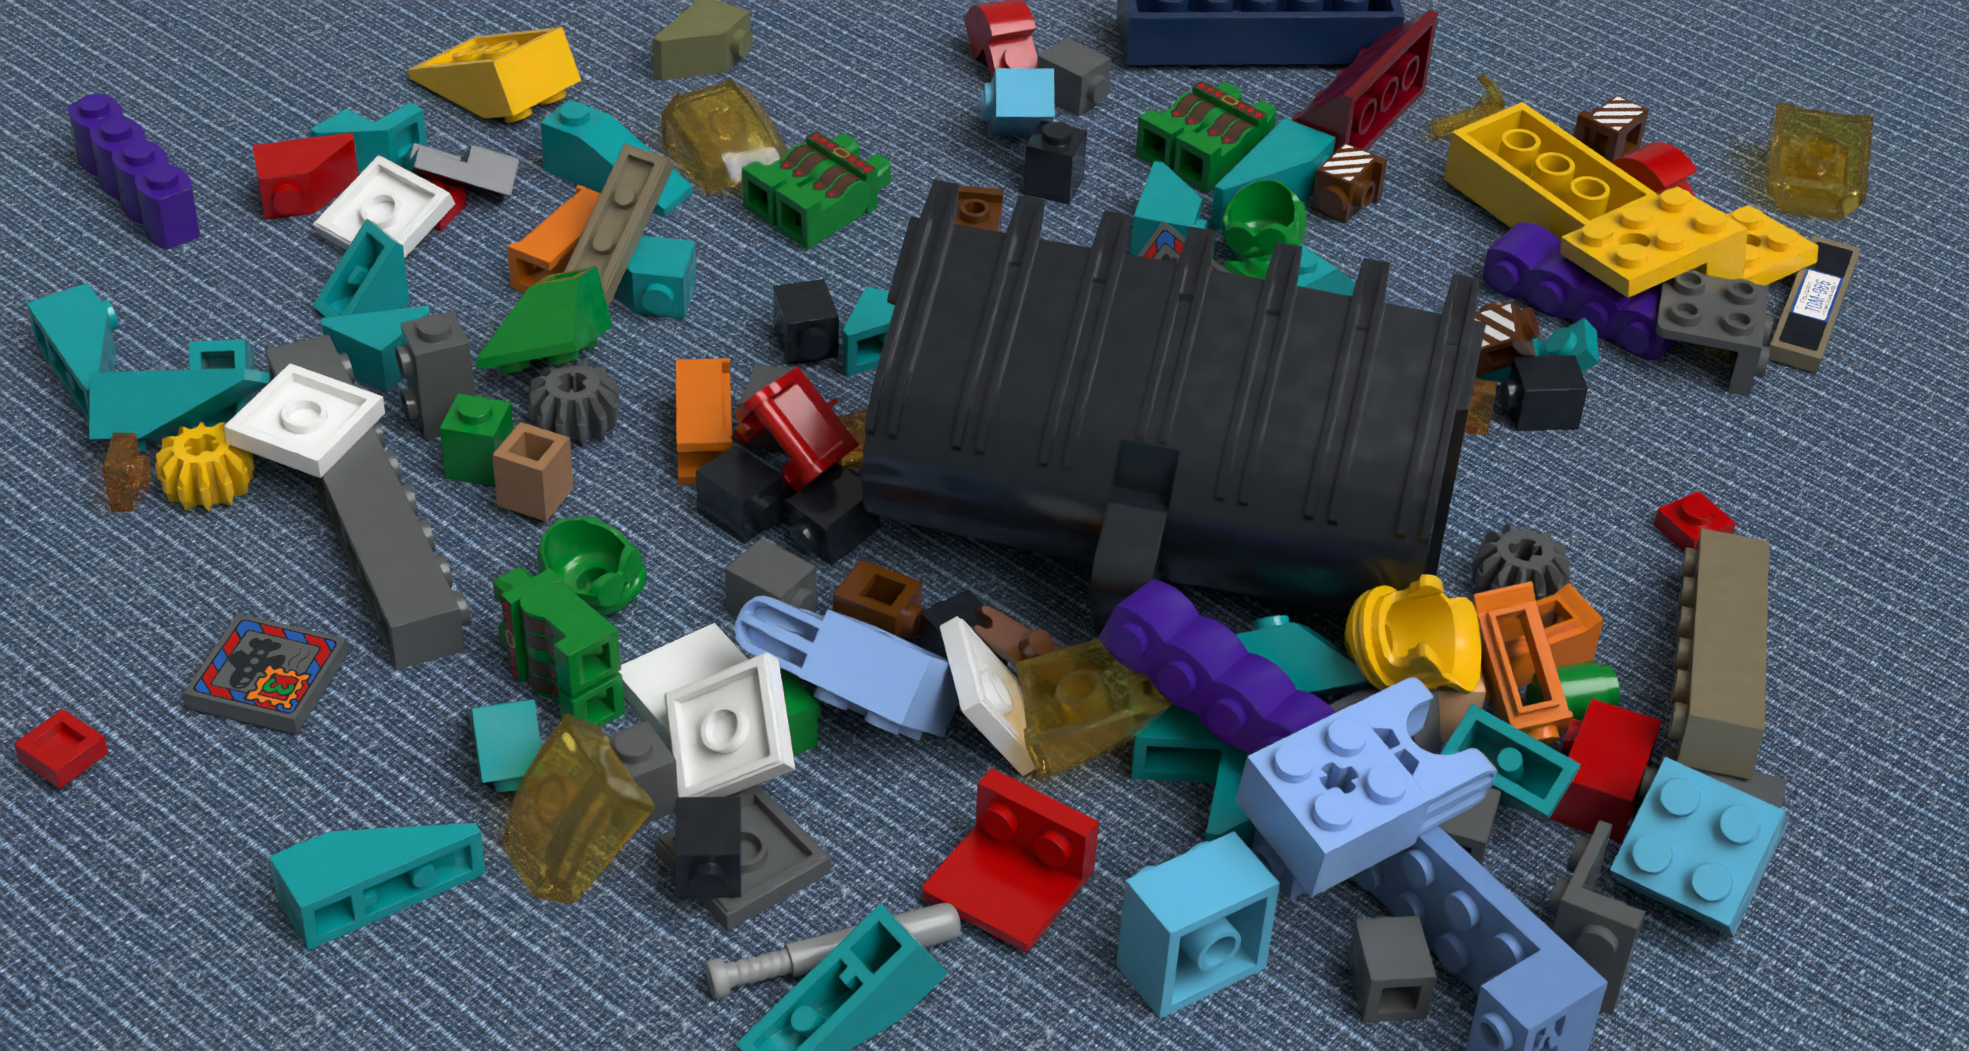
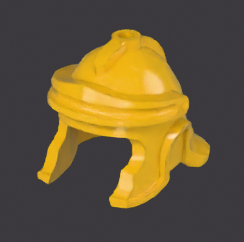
M1428 574L1421 575L1420 580L1410 583V587L1405 590L1397 591L1393 587L1383 585L1367 590L1356 599L1347 619L1344 645L1349 657L1355 660L1361 673L1373 686L1382 691L1405 679L1416 677L1427 689L1448 686L1467 695L1477 688L1481 670V634L1476 609L1473 602L1466 597L1449 599L1444 594L1441 579Z

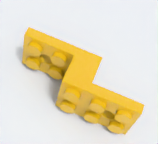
M1676 187L1562 236L1560 254L1629 298L1690 270H1695L1703 275L1731 280L1745 279L1754 284L1766 286L1817 263L1818 245L1750 205L1738 208L1726 215L1694 197L1688 191Z

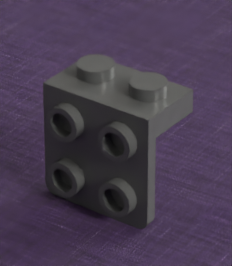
M1695 270L1687 271L1662 283L1656 333L1662 338L1731 350L1732 359L1728 393L1749 396L1754 376L1764 378L1769 359L1770 347L1766 346L1770 337L1773 317L1766 315L1768 286L1754 284L1745 279L1731 280L1703 275Z
M1599 820L1591 838L1582 835L1578 837L1567 865V871L1573 873L1571 879L1568 878V880L1561 877L1558 878L1546 909V914L1556 917L1555 923L1548 920L1546 925L1608 982L1600 1011L1613 1015L1622 993L1645 912L1594 892L1612 829V824Z

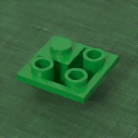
M597 266L551 274L531 285L475 359L478 370L497 366L500 374L512 373L530 367L529 360L547 357L549 365L561 364L579 358V351L596 346L598 344L596 338L613 327Z

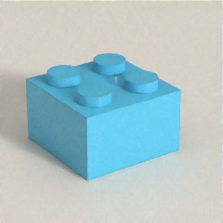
M1665 757L1610 871L1617 882L1734 937L1788 825L1785 810Z
M1234 831L1211 842L1198 843L1188 850L1187 853L1158 866H1148L1141 869L1133 877L1125 880L1116 966L1159 1019L1265 969L1280 882Z

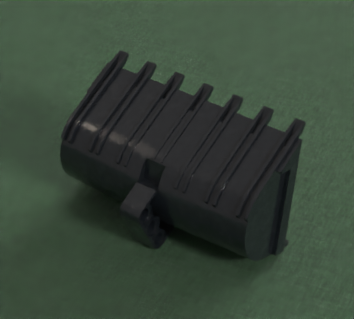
M939 180L933 181L920 218L910 217L887 298V303L895 305L876 370L864 428L862 496L864 507L868 514L1093 566L1090 595L1094 632L1098 636H1100L1114 608L1152 579L1167 584L1174 582L1350 613L1356 599L1367 590L1386 585L1395 588L1397 591H1402L1410 587V583L1420 580V576L1423 574L1437 575L1486 322L1475 320L1480 279L1453 274L1442 314L1385 303L1389 262L1363 258L1352 296L1297 286L1302 247L1276 242L1265 279L1210 269L1216 231L1190 226L1178 263L1124 254L1130 215L1115 212H1103L1092 248L1039 239L1045 200L1022 195L1018 197L1006 233L953 224L959 197V184Z

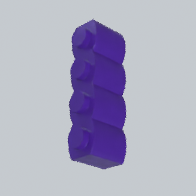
M91 94L81 98L78 102L69 104L67 109L80 166L88 173L98 176L102 190L109 196L121 201L122 210L126 216L139 224H143L146 237L153 244L163 249H170L199 238L200 228L191 179L185 171L169 164L168 156L164 149L146 140L143 128L137 122L124 117L120 104L107 95Z
M1518 222L1487 249L1482 279L1490 287L1506 296L1526 298L1539 311L1556 318H1569L1573 323L1585 318L1597 330L1598 338L1614 339L1626 351L1640 358L1660 360L1678 342L1677 340L1662 338L1656 333L1662 283L1628 298L1560 254L1561 241L1547 229L1528 222Z
M1150 580L1114 608L1099 636L1103 646L1118 662L1133 671L1147 674L1154 687L1167 700L1183 709L1194 711L1202 724L1215 737L1232 747L1243 749L1247 756L1336 713L1334 709L1317 696L1297 690L1287 674L1272 661L1260 655L1248 653L1241 640L1229 628L1214 619L1200 616L1194 605L1184 594L1162 581Z

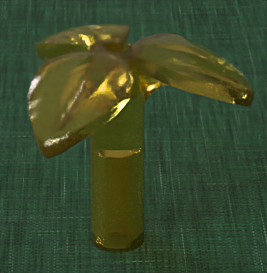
M1483 74L1477 77V80L1485 87L1487 93L1479 99L1474 108L1431 121V128L1435 139L1451 135L1454 130L1505 109L1506 104L1503 94L1489 76Z

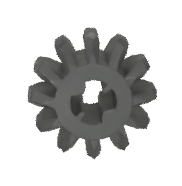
M586 360L579 365H569L565 362L558 369L544 367L542 376L531 379V388L529 389L530 402L527 404L528 416L532 420V426L570 437V441H578L583 447L587 439L604 440L606 430L617 427L620 405L619 389L616 387V379L608 377L605 367L590 369Z
M1505 524L1501 533L1487 532L1485 539L1479 545L1478 553H1475L1473 558L1472 571L1474 572L1472 579L1475 580L1476 593L1532 581L1535 600H1539L1555 594L1568 584L1571 573L1569 569L1570 561L1567 560L1566 546L1561 543L1552 542L1551 532L1537 534L1531 531L1529 524L1524 530H1516L1512 526Z

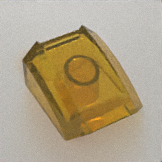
M728 77L723 83L683 95L677 92L661 113L662 145L706 194L742 184V167L755 160L767 166L783 158L788 151L778 130L758 100L745 86L731 77Z
M1777 102L1769 125L1766 186L1780 209L1785 212L1841 220L1863 205L1867 193L1874 117L1799 108L1796 105Z
M1099 638L1016 662L1018 680L1022 687L1026 729H1024L1025 747L1040 779L1075 769L1104 756L1146 729L1172 706V703L1154 687L1147 674L1133 671L1118 662L1106 650Z
M568 714L563 716L548 736L523 777L513 799L505 825L502 848L534 897L571 904L582 897L656 806L645 790L638 787L609 745L610 740L601 727Z

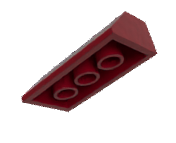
M1428 10L1382 34L1368 49L1363 48L1358 54L1357 59L1347 69L1340 70L1335 81L1325 90H1320L1313 102L1303 112H1297L1292 121L1336 137L1333 153L1344 143L1367 151L1425 92L1438 13Z

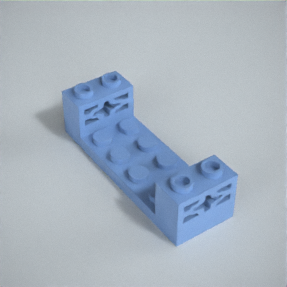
M1439 826L1419 835L1415 844L1353 876L1360 887L1374 894L1395 917L1419 916L1427 946L1436 954L1440 963L1448 971L1456 973L1479 995L1466 1051L1589 1050L1608 982ZM1255 827L1251 851L1280 882L1279 891L1289 900L1307 892Z

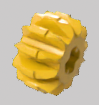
M201 421L198 427L193 429L181 426L178 428L177 436L162 438V449L156 453L157 462H155L157 479L161 481L162 490L166 493L169 502H181L185 510H191L197 505H204L209 512L214 504L222 503L232 506L233 496L248 494V484L254 478L253 470H255L253 453L226 443L225 422L218 423L213 427H206Z

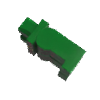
M1201 80L1192 86V93L1182 94L1172 107L1164 112L1158 113L1150 109L1138 117L1136 156L1152 165L1154 161L1165 163L1185 183L1208 194L1275 128L1277 110L1275 106L1263 100L1253 106L1243 102L1242 94L1238 87L1226 81L1214 87ZM1166 146L1165 155L1159 153L1156 149ZM1203 166L1202 175L1196 173L1193 169Z
M815 131L806 136V144L794 145L785 153L783 158L767 166L755 160L742 167L744 208L771 226L777 225V229L806 249L813 247L856 220L863 213L869 214L878 208V191L891 183L890 161L878 153L864 161L860 158V147L856 139L846 133L829 139L820 132Z
M517 567L497 577L493 581L494 597L502 604L503 620L498 626L500 642L507 647L510 674L519 682L529 678V685L534 692L541 696L553 698L560 705L562 728L575 741L624 715L622 674L618 672L621 670L618 629L572 590L562 585L561 577L551 568L533 577L523 567Z

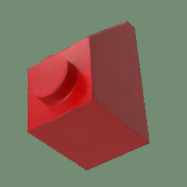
M353 132L252 145L265 220L314 214L347 189L359 176Z

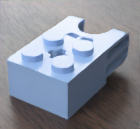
M754 597L742 607L737 617L735 634L740 646L755 656L768 652L778 658L781 668L817 685L814 697L840 709L847 710L848 708L865 715L864 720L896 735L901 733L920 741L923 732L944 737L959 704L950 664L947 659L876 626L828 609L825 616L809 610L796 608L772 597Z
M1416 677L1405 679L1247 756L1235 801L1311 897L1416 843L1417 837L1422 833L1474 807L1485 798L1496 778L1497 769L1476 748L1467 749L1456 754L1439 755L1425 751L1413 742L1411 737L1423 728L1430 701L1433 699V694Z

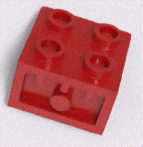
M991 768L978 782L975 827L923 884L922 897L934 905L939 903L952 904L956 908L959 918L1022 951H1029L1094 873L1099 821Z

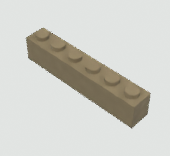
M1701 528L1696 549L1685 548L1679 580L1682 583L1677 610H1680L1675 632V640L1678 643L1672 670L1676 674L1670 698V704L1673 705L1669 722L1668 738L1678 740L1676 762L1687 767L1749 780L1752 778L1765 731L1769 541Z

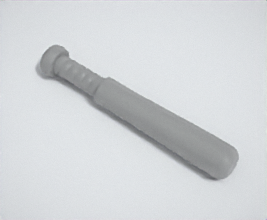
M939 903L894 915L925 948L951 942L959 936L961 931L958 912L949 903ZM856 926L787 943L784 945V949L780 951L760 954L757 957L751 956L748 959H740L736 962L724 963L721 958L710 959L705 963V971L711 995L715 999L729 996L731 988H734V986L739 987L790 974L791 977L806 975Z

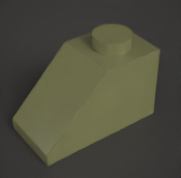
M697 0L652 38L654 78L664 81L727 72L751 51L753 34L750 31V11L718 0Z

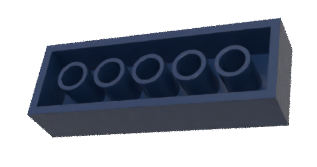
M1118 0L1116 14L1126 65H1137L1145 68L1156 65L1198 67L1201 65L1227 64L1232 67H1242L1247 64H1272L1286 67L1292 64H1318L1328 67L1336 64H1352L1363 48L1368 49L1382 34L1403 24L1405 19L1400 0Z

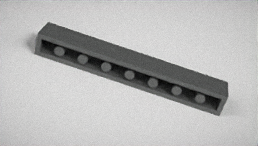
M329 334L265 349L270 382L289 364H293L352 386L354 384V374L347 353H337ZM361 384L355 385V387H358V388H361V389L364 390V388H363V386H362ZM378 420L321 478L310 474L309 476L396 670L465 651L462 627L470 625L471 619L463 593L461 591L453 593L451 590L453 587L452 576L445 556L443 554L435 556L433 553L435 551V542L429 522L426 518L418 520L416 517L418 516V507L411 485L400 484L402 476L395 452L393 450L384 451L386 447L380 421Z

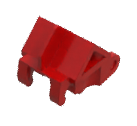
M798 366L776 379L770 385L760 389L734 413L740 424L736 427L734 434L743 445L769 431L789 456L790 461L779 472L783 475L784 491L791 487L796 492H799L860 445L831 409L839 401L834 398L826 403Z

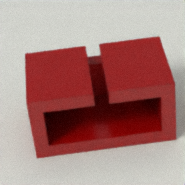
M1591 698L1583 721L1572 718L1569 723L1561 752L1569 754L1568 758L1581 764V768L1551 815L1550 820L1592 834L1599 820L1612 824L1609 839L1621 843L1639 795L1646 766H1650L1662 720Z

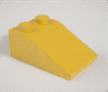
M563 27L475 36L407 70L411 80L482 118L504 117L506 123L515 122L530 116L533 113L531 107L538 103L545 105L566 97L565 89L581 81Z

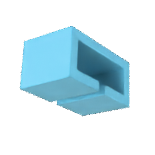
M1054 68L995 69L991 83H984V92H981L980 99L981 121H989V135H1033L1041 120L1053 121L1055 117Z

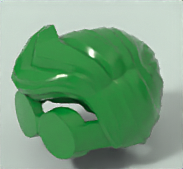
M1259 179L1239 190L1226 205L1221 221L1222 233L1227 245L1234 251L1239 262L1248 263L1250 258L1267 262L1271 260L1276 242L1296 246L1303 244L1307 226L1305 205L1282 181L1272 179L1263 181Z
M582 516L557 519L554 524L549 526L546 533L541 536L540 546L537 548L538 574L551 568L561 577L562 585L572 590L602 616L620 612L634 601L646 584V565L642 562L640 551L617 529L594 517Z

